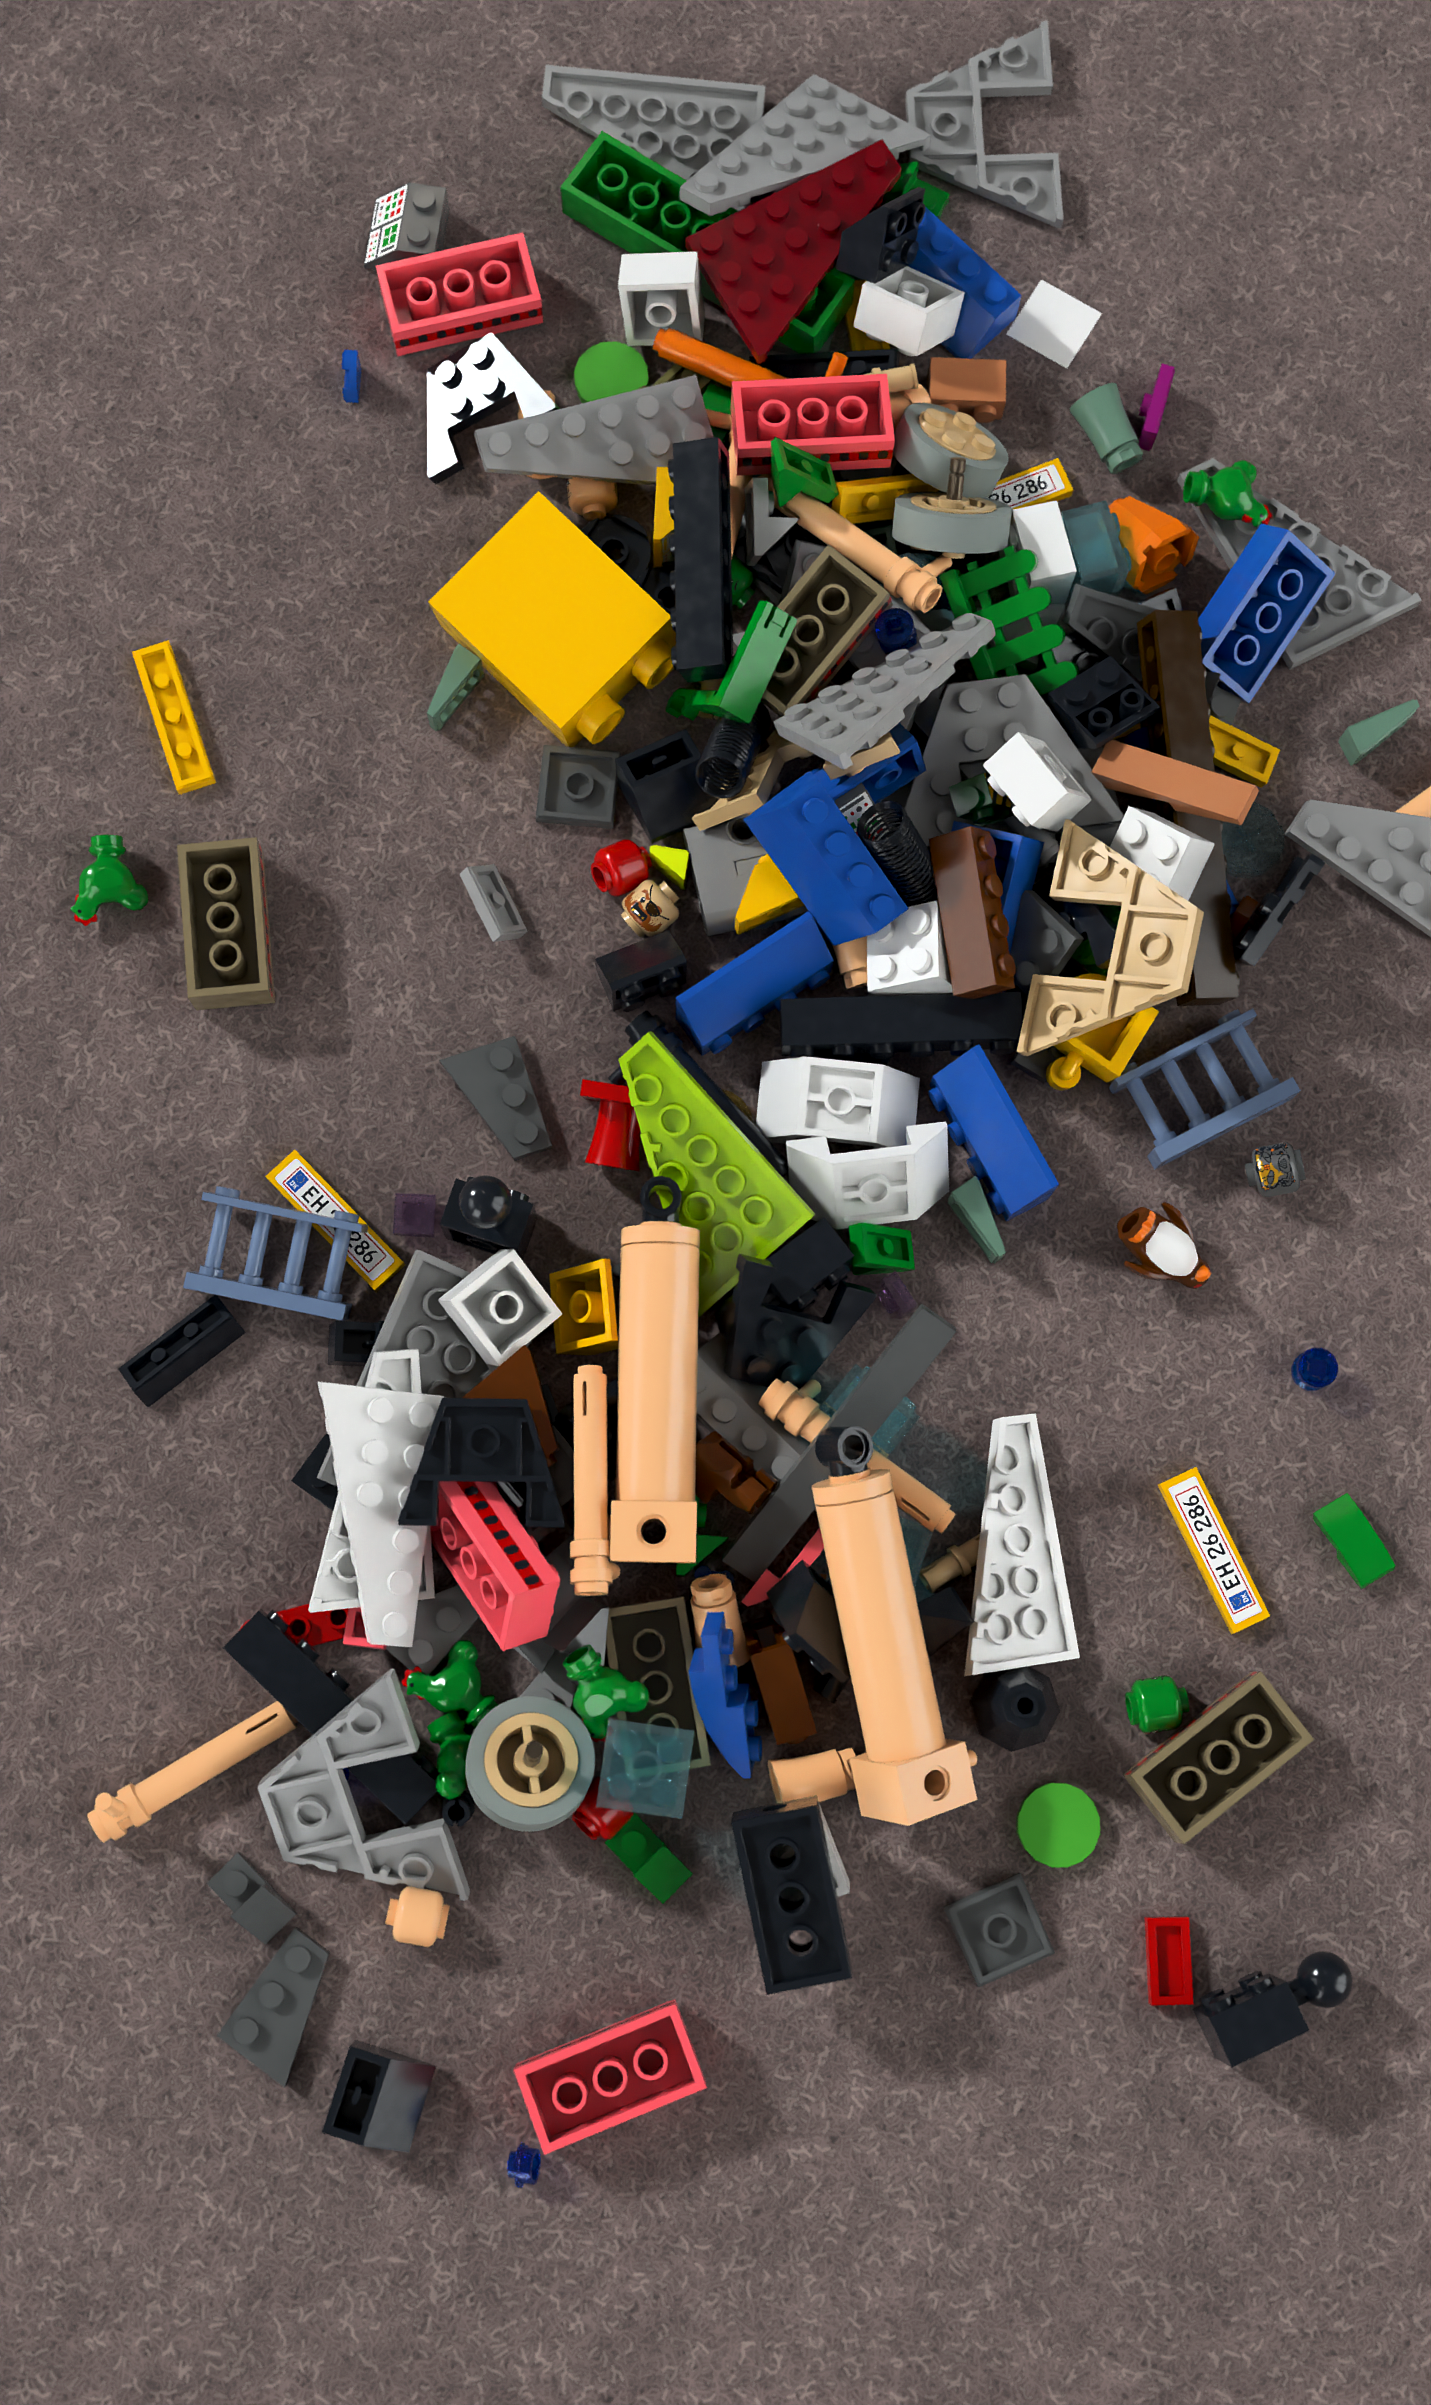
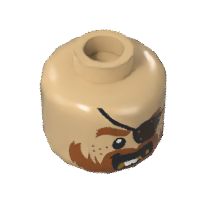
M645 880L624 898L622 906L625 911L621 916L640 938L645 934L648 937H652L662 933L677 920L679 910L674 903L680 898L665 881L658 886L652 880Z

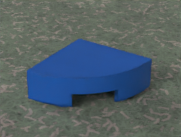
M344 350L342 352V369L345 370L344 387H342L343 398L345 402L359 403L362 368L358 350Z

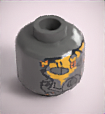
M1288 1142L1257 1147L1252 1152V1162L1245 1163L1249 1187L1257 1186L1259 1193L1264 1197L1296 1192L1300 1187V1181L1306 1180L1300 1149L1294 1150L1293 1146Z

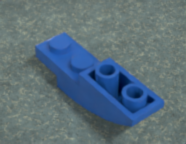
M707 1612L701 1633L702 1648H695L688 1671L692 1693L704 1726L718 1750L742 1778L751 1779L755 1761H761L762 1738L761 1736H755L754 1726L758 1724L757 1701H751L749 1684H738L737 1666L730 1665L729 1655L733 1653L734 1636L732 1629H726L724 1612Z

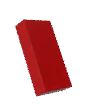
M1145 1917L1149 2004L1151 2006L1194 2005L1189 1917Z

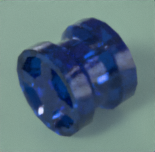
M891 608L878 616L875 622V632L881 650L886 655L896 650L909 649L917 644L918 636L915 625L907 611L900 608ZM899 627H902L900 630H896V631H892V630H891V628H899Z
M1311 1348L1294 1359L1291 1366V1376L1294 1382L1306 1391H1317L1330 1385L1336 1379L1338 1373V1363L1335 1356L1323 1348Z

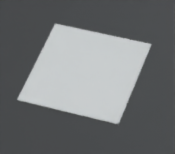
M1040 280L1006 335L1068 368L1102 313L1049 283Z

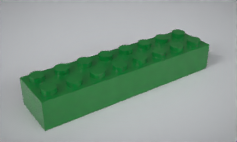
M601 131L560 187L562 213L631 254L688 252L685 247L686 237L738 211L731 207L724 212L709 216L679 200L680 186L687 180ZM833 268L830 273L824 276L816 287L812 298L798 317L791 321L789 329L783 337H779L778 341L799 354L818 353L852 305L855 279ZM700 271L703 297L722 307Z

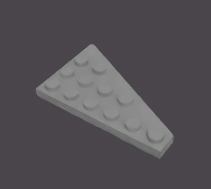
M813 74L680 186L679 200L711 216L724 212L731 207L750 204V197L770 191L771 194H774L881 139L884 140L895 159L899 158L900 152L916 147L923 152L929 148L931 134Z
M1211 458L1181 473L1177 482L1183 490L1186 476L1190 471L1199 472L1204 470L1211 477L1226 466ZM1252 489L1253 497L1262 505H1267L1272 513V518L1269 520L1268 525L1290 530L1336 573L1281 655L1289 670L1420 604L1422 600L1418 593L1415 592L1412 595L1390 580L1392 576L1383 570L1372 567L1368 560L1344 544L1342 547L1338 546L1320 534L1321 529L1312 523L1301 520L1297 513L1273 497L1269 500ZM1191 503L1231 570L1258 527H1254L1252 524L1245 523L1242 520H1224L1219 518L1206 503L1198 507Z

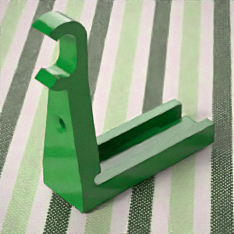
M760 600L718 691L679 688L669 698L665 711L676 718L682 714L692 721L695 720L699 712L750 724L798 620L788 616L789 614L780 608L774 607L772 603Z

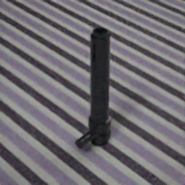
M648 1010L639 1014L625 1029V1033L630 1037L628 1042L634 1046L643 1036L652 1031L784 1178L788 1174L787 1159L682 1048L683 1042L674 1032L669 1033L664 1028L666 1023L658 1015L653 1016ZM620 1066L608 1077L612 1084L623 1085L626 1082Z

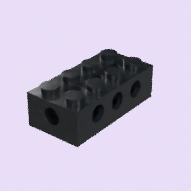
M817 1795L733 1812L731 1824L766 1995L851 1979L852 1963ZM778 1844H787L794 1849L795 1853L790 1858L781 1859L773 1854L772 1848ZM787 1887H796L802 1891L803 1897L797 1901H788L783 1898L781 1891ZM803 1930L808 1932L812 1939L807 1943L798 1944L790 1938V1935L794 1931Z

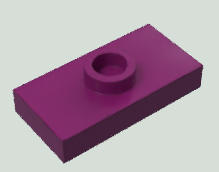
M1161 364L1152 394H1144L1138 414L1145 417L1138 443L1141 449L1152 450L1175 374L1173 366Z

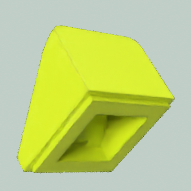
M658 845L650 846L649 852L652 865L679 888L685 890L689 867L688 850Z

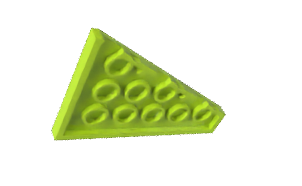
M650 1031L618 1060L623 1077L627 1081L628 1095L631 1105L635 1109L641 1130L640 1137L653 1176L669 1177L677 1183L682 1196L679 1223L681 1226L696 1228L700 1231V1247L698 1248L700 1249L699 1318L738 1283L740 1271L736 1268L739 1254L763 1260L766 1259L809 1221L815 1213L654 1033ZM665 1190L656 1191L659 1194L663 1209L669 1207L673 1201L672 1195Z

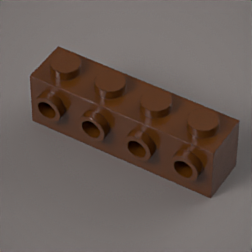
M969 826L930 838L929 845L953 996L976 999L1015 988L1013 976L1015 975L1016 967L1014 959L1009 953L1007 941L1009 924L1002 910L1001 896L1003 894V887L996 873L994 858L996 857L997 850L990 832Z

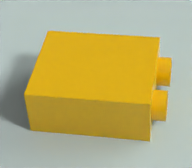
M539 491L428 601L441 627L459 644L479 657L482 666L566 747H574L583 737L592 744L601 742L617 727L624 716L625 710L618 702L638 682L642 683L647 689H652L661 683L674 668L671 660V648L676 645V632L672 629L670 614Z

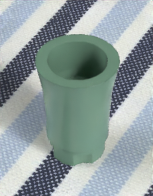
M1116 383L1105 384L1088 392L1071 406L1069 412L1083 428L1101 461L1106 462L1111 474L1120 473L1142 459L1143 452L1138 445L1139 439L1129 421Z

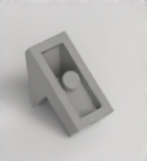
M753 477L745 487L746 566H754L799 520L798 518L769 517L774 511L773 491H768V478Z

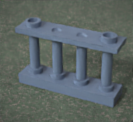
M1239 1009L1234 1010L1218 1020L1220 1026L1139 1067L1136 1062L1126 1065L1120 1077L1114 1079L1109 1086L1112 1095L1127 1087L1156 1139L1153 1142L1155 1148L1147 1157L1154 1170L1292 1100L1300 1092L1293 1077L1280 1083L1278 1078L1273 1079L1244 1027L1248 1026L1257 1016L1254 1009L1243 1014L1240 1013ZM1228 1035L1233 1039L1259 1085L1256 1089L1259 1095L1247 1101L1243 1095H1238L1210 1046ZM1195 1052L1225 1103L1222 1106L1225 1112L1214 1118H1211L1209 1113L1204 1114L1176 1064L1177 1061ZM1162 1070L1190 1120L1188 1124L1190 1130L1179 1136L1176 1135L1175 1131H1169L1141 1081Z
M216 1186L215 1193L203 1192L201 1200L217 1203L205 1265H200L199 1272H186L183 1288L340 1321L349 1320L352 1303L342 1302L343 1294H340L339 1291L352 1231L367 1233L368 1230L367 1224L358 1223L359 1215L335 1210L333 1218L239 1198L240 1190ZM233 1207L257 1211L244 1274L240 1273L238 1280L223 1277L224 1270L220 1269ZM273 1215L296 1219L284 1282H279L278 1288L264 1286V1278L260 1277ZM312 1223L336 1228L324 1288L319 1290L318 1296L303 1294V1286L300 1285Z

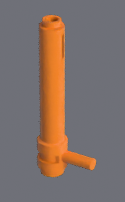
M671 327L667 330L659 329L652 347L654 351L658 352V357L732 388L733 381L789 379ZM834 352L825 377L842 376L848 357L842 353Z

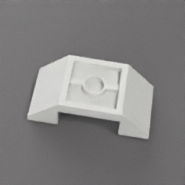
M806 1056L762 1062L756 1127L772 1143L786 1144V1141L795 1140V1138L807 1139L826 1136L827 1141L868 1145L873 1146V1149L907 1145L906 1126L916 1125L920 1078L886 1065Z
M945 1121L906 1126L907 1145L830 1154L826 1136L786 1141L789 1185L815 1213L811 1218L812 1220L818 1222L824 1217L834 1229L849 1228L850 1225L858 1223L877 1225L917 1220L949 1192L947 1123Z

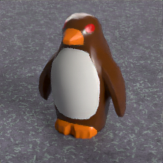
M1166 1202L1161 1204L1169 1220L1152 1210L1139 1207L1118 1221V1237L1142 1264L1138 1265L1125 1261L1124 1266L1145 1279L1156 1281L1172 1280L1192 1289H1197L1208 1281L1211 1275L1210 1268L1199 1256L1195 1248L1193 1233L1188 1220L1175 1207Z

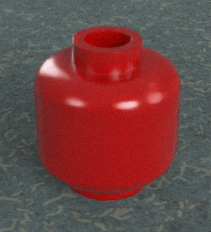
M623 839L600 849L595 854L594 863L591 864V874L595 884L602 892H608L612 896L619 897L633 891L643 881L648 880L652 862L649 853L644 847H639L631 840Z
M597 1776L592 1780L585 1798L572 1815V1819L578 1828L590 1839L596 1840L598 1837L606 1840L611 1839L634 1815V1807L630 1801L633 1792L618 1777L611 1781L606 1777Z

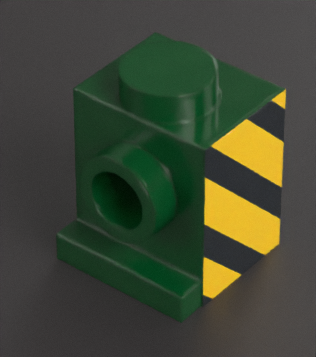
M981 773L949 787L957 817L971 820L976 826L986 827L1014 815L1009 797L1007 795L1004 797L999 795L989 784L987 779L991 776L990 774Z

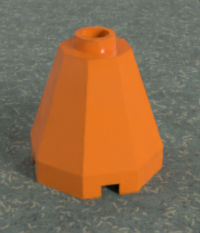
M1131 496L1115 500L1106 510L1103 523L1104 529L1122 575L1134 589H1139L1146 595L1171 582L1178 575L1173 569L1179 563L1185 567L1192 560L1199 536L1190 526L1177 518Z

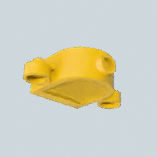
M1089 973L1075 978L1106 981L1107 977ZM1149 1007L1054 1045L1066 1057L1058 1058L1049 1064L1046 1070L1048 1084L1059 1091H1065L1074 1087L1081 1078L1080 1065L1106 1083L1120 1077L1159 1011L1154 1007Z

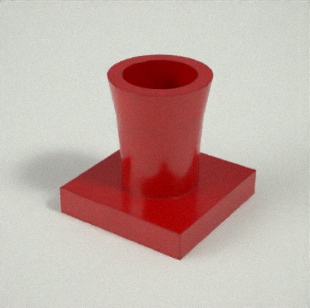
M582 1079L580 1096L586 1100L600 1102L592 1142L584 1163L640 1172L639 1145L641 1130L634 1106L632 1107L628 1086Z

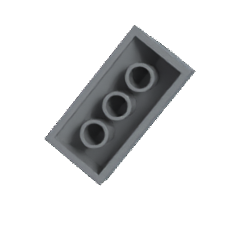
M719 1332L698 1350L696 1418L711 1433L714 1430L717 1431L743 1455L750 1456L754 1460V1471L757 1472L763 1468L778 1481V1485L810 1445V1442L800 1435L797 1437L793 1436L784 1429V1423L778 1419L773 1421L764 1414L765 1409L759 1406L758 1403L768 1387L731 1379L724 1372L727 1340Z

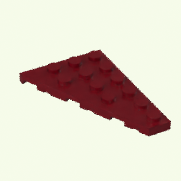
M883 139L685 238V247L688 252H698L701 273L758 364L767 359L768 352L779 337L784 336L789 329L791 321L798 317L807 305L824 276L835 267L842 232L872 213L873 210H876L882 203L884 195L891 191L899 180L902 168Z

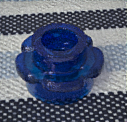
M521 2143L517 2151H511L509 2154L507 2174L509 2178L515 2179L517 2188H522L523 2184L535 2185L541 2168L540 2151L538 2148H529L525 2143Z

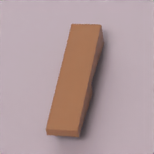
M1113 739L1106 743L1091 771L1105 789L1169 802L1175 811L1242 825L1259 792L1256 785Z

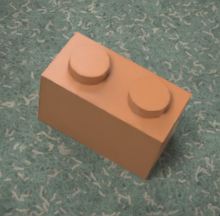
M931 357L927 374V393L931 399V404L968 414L980 423L1002 419L1006 403V360Z

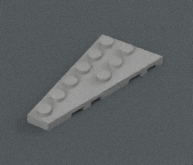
M693 375L475 430L474 436L485 472L532 476V474L557 476V478L572 479V477L606 482L652 485L656 484L657 467H668L669 459H673V443L713 438V433L697 377Z

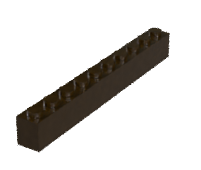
M1154 610L1137 622L1143 688L1160 706L1157 713L1147 718L1150 752L1214 772L1213 757L1215 747L1210 735L1209 718L1211 710L1206 698V667L1202 661V629L1198 624L1197 611ZM1155 800L1157 815L1215 844L1188 900L1202 910L1204 915L1189 989L1187 993L1177 996L1176 1001L1177 1006L1220 1005L1238 998L1240 985L1234 957L1236 941L1231 929L1230 920L1231 898L1227 892L1226 883L1227 860L1223 854L1222 846L1223 822L1175 811L1169 802Z

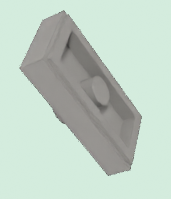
M494 864L467 867L459 874L492 942L519 939L528 932Z

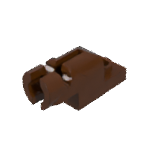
M715 1430L700 1442H696L695 1495L705 1504L721 1493L736 1507L745 1510L750 1515L754 1511L755 1506L759 1508L777 1486L778 1481L763 1468L757 1472L754 1471V1460L748 1455H743Z

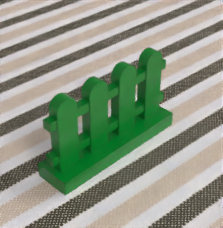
M1014 545L1003 549L1005 557L982 567H979L977 561L967 564L968 573L963 574L962 569H952L940 574L939 577L955 618L967 613H973L992 620L996 636L993 637L996 646L991 648L988 642L980 647L978 652L970 658L978 680L1001 678L999 671L1005 669L1007 677L1019 675L1015 664L1042 654L1047 668L1027 677L1040 696L1053 691L1079 675V670L1075 663L1063 661L1057 664L1052 649L1059 647L1064 642L1065 631L1058 624L1043 626L1039 612L1049 607L1052 597L1050 591L1044 587L1029 588L1025 575L1033 572L1038 565L1037 555L1033 551L1023 549L1016 552ZM1015 580L1019 594L993 605L988 590ZM978 595L982 610L977 611L972 598ZM1028 617L1033 631L1006 641L1002 627Z

